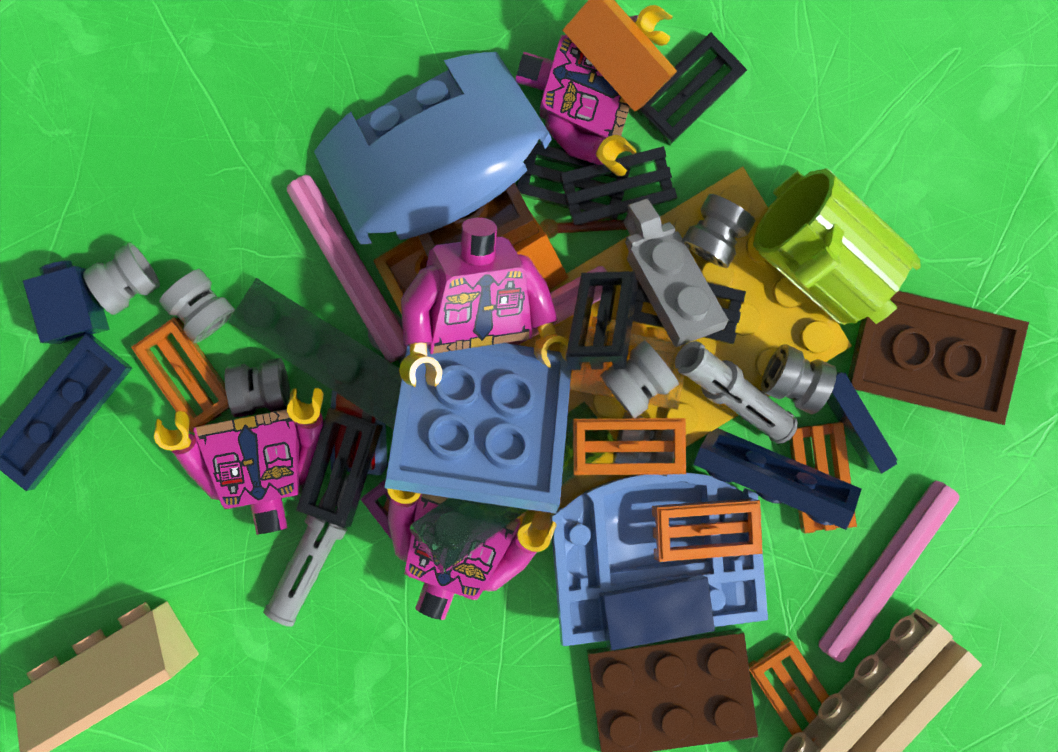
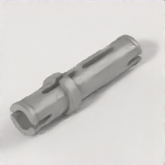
M697 341L689 342L682 347L676 356L675 367L679 369L677 370L679 373L701 386L702 393L706 398L716 404H725L745 421H748L767 435L774 443H785L793 437L798 425L797 419L793 418L794 415L783 409L764 392L744 379L743 372L732 361H721L704 348L705 346Z
M346 474V477H345V480H344V483H343V486H342V489H341V492H340V496H339V499H338V502H337V505H336V506H337V509H336L335 512H338V509H339V506H340V502H341V499H342V496H343V493H344V490H345V487H346V484H347V480H348V477H349L348 474ZM325 491V493H324V495H323V497H322V499H321V501H320V503H319L318 506H321V507H322V504H323V500H324L326 491ZM307 515L305 523L308 526L291 560L288 562L269 604L266 605L263 611L268 618L285 626L294 625L296 617L313 584L317 580L319 572L336 539L342 540L347 528L329 523L321 540L317 542L316 539L326 521ZM311 555L312 558L296 589L292 590L291 588L307 557Z

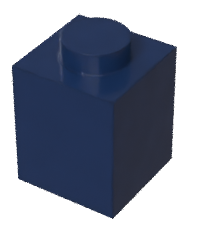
M59 261L44 265L39 268L41 276L23 280L40 343L62 344L83 338L85 334L94 335L110 330L104 308L94 297L84 279L83 271L86 268L73 266L72 261Z

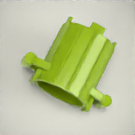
M828 168L811 171L805 176L797 170L773 191L777 199L769 206V209L757 226L753 246L763 258L837 323H842L843 325L857 323L866 317H869L875 324L879 323L897 309V306L890 299L899 291L912 267L915 270L921 268L918 255L902 237Z

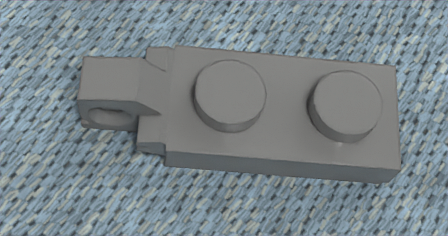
M648 198L628 205L627 208L629 210L623 221L631 235L626 237L625 241L629 251L627 261L632 270L636 272L639 283L673 345L678 347L725 329L729 319L685 242L682 241L679 232L675 231L674 226L670 222L661 224L660 216Z

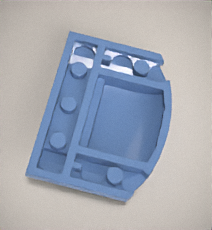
M497 52L475 53L444 60L447 71L355 120L351 112L348 113L334 126L316 148L314 153L360 244H372L368 233H390L396 231L399 239L403 240L431 232L474 212L504 192L527 171L523 161L528 157L538 140H540L545 149L552 140L550 133Z
M686 472V474H668L667 477L662 475H632L596 486L578 496L563 509L559 508L556 514L552 513L550 515V522L554 521L556 523L552 536L561 645L570 646L606 641L599 593L697 575L708 577L715 627L768 620L763 554L659 562L654 559V548H657L656 539L653 538V527H656L655 517H652V506L740 499L758 500V494L747 488H744L742 492L726 482L713 478V476ZM748 512L669 518V526L748 520ZM749 532L670 538V547L749 541Z

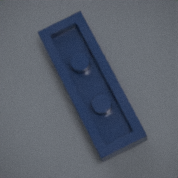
M85 334L0 438V471L25 491L34 490L133 367L96 337Z
M719 428L712 432L709 431L694 462L695 466L705 469L710 476L717 480L735 482L756 491L761 498L768 502L784 503L805 512L809 518L817 523L835 525L847 530L855 513L862 490L857 486Z

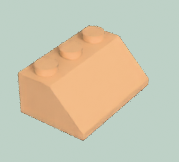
M167 601L153 610L150 609L147 602H144L118 618L122 626L120 630L106 637L103 631L99 629L72 646L77 654L73 658L60 664L57 657L54 656L26 673L31 683L13 694L20 752H49L168 681L199 655Z

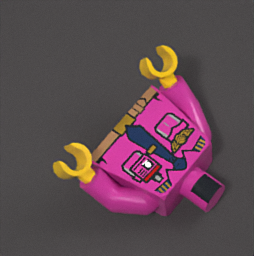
M650 5L641 10L639 15L629 16L655 45L664 46L669 42L670 36L663 31H654L655 25L660 20H670L673 18L672 15L661 7ZM561 35L554 60L523 52L516 75V82L544 91L539 116L545 119L546 129L569 156L598 165L604 164L615 175H625L627 170L615 161L616 157L625 151L632 154L637 152L621 136L630 108L626 101L567 35Z
M471 218L464 221L462 224L461 242L436 245L429 252L426 267L419 271L402 296L404 346H410V355L401 362L399 372L403 381L410 386L416 387L415 371L422 363L426 366L425 378L428 385L435 387L441 381V366L434 358L427 356V348L430 354L532 339V329L536 328L540 335L534 345V355L537 360L551 368L550 360L547 357V350L552 343L558 342L560 353L563 359L567 361L566 353L569 340L556 334L553 323L557 322L558 318L546 281L528 256L517 254L509 239L497 237V226L489 219Z
M294 388L291 390L286 410L195 427V436L189 434L190 420L188 415L183 411L175 412V424L178 430L166 429L162 425V421L157 419L154 439L159 447L171 450L186 473L211 499L220 501L224 509L251 505L256 535L280 531L287 528L282 498L301 494L324 424L322 414L320 413L324 394L321 389L314 388L312 403L306 404L297 398V389Z
M387 489L390 496L388 524L395 555L400 560L406 562L405 575L424 582L415 609L423 615L434 619H446L455 594L471 600H477L483 591L498 590L523 571L537 552L543 551L549 546L556 528L554 521L551 522L548 529L540 530L535 528L531 524L536 514L535 510H528L521 524L518 515L485 503Z

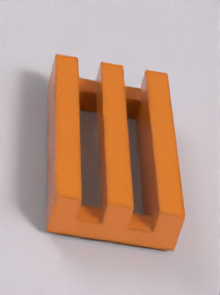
M174 317L131 348L175 411H183L188 415L190 420L189 431L194 433L195 427L206 425L230 408L224 381L198 344L193 343L185 334L182 321ZM173 334L218 398L219 401L214 404L167 336ZM154 345H158L204 412L197 416L150 350Z
M686 418L572 419L573 475L686 474ZM673 429V441H585V430ZM585 452H674V463H585Z
M835 422L797 427L795 434L789 440L791 459L806 465L803 438L811 437L815 469L829 475L824 435L830 434L835 478L851 484L844 423ZM798 510L801 532L805 534L814 533L817 530L829 531L840 528L835 525L817 523L809 518L805 512ZM855 513L848 528L857 527Z
M740 499L652 506V517H655L656 527H653V538L656 539L657 548H654V559L659 562L763 554L760 500ZM748 512V520L669 526V518ZM749 532V541L670 547V538Z
M788 637L781 642L779 647L774 650L770 649L763 654L764 657L749 663V671L793 736L803 731L764 672L772 667L809 724L814 720L816 714L781 661L788 656L790 657L821 705L829 695L794 642Z

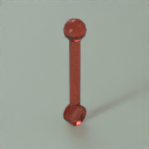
M547 218L539 224L548 239L554 238L558 233L627 230L623 223L624 219L594 221L573 227L572 222L557 223L554 219Z

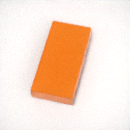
M588 0L562 30L634 112L643 107L677 72L673 65L615 0Z

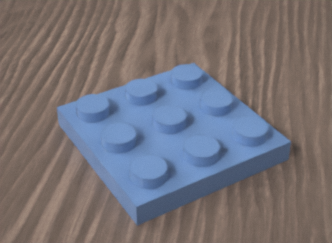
M500 343L430 354L427 348V356L434 358L441 366V381L435 387L427 384L425 378L426 366L424 363L420 364L415 371L416 387L406 384L402 379L385 488L556 514L561 497L571 370L561 353L547 350V357L551 364V368L537 360L534 355V348ZM407 346L405 357L410 355V346Z

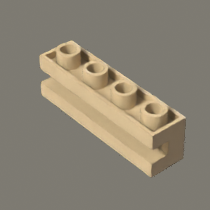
M916 609L910 616L902 618L894 625L890 638L875 654L867 656L858 664L853 678L839 693L829 696L822 703L814 720L803 732L796 733L790 737L785 743L782 752H902L976 673L982 664L969 651L957 644L952 639L953 636L938 622L919 609Z

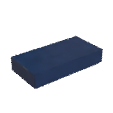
M837 372L836 382L827 400V404L838 422L844 423L845 434L867 470L882 474L897 465V458L846 373Z
M703 575L599 593L606 646L611 651L715 631L708 577Z

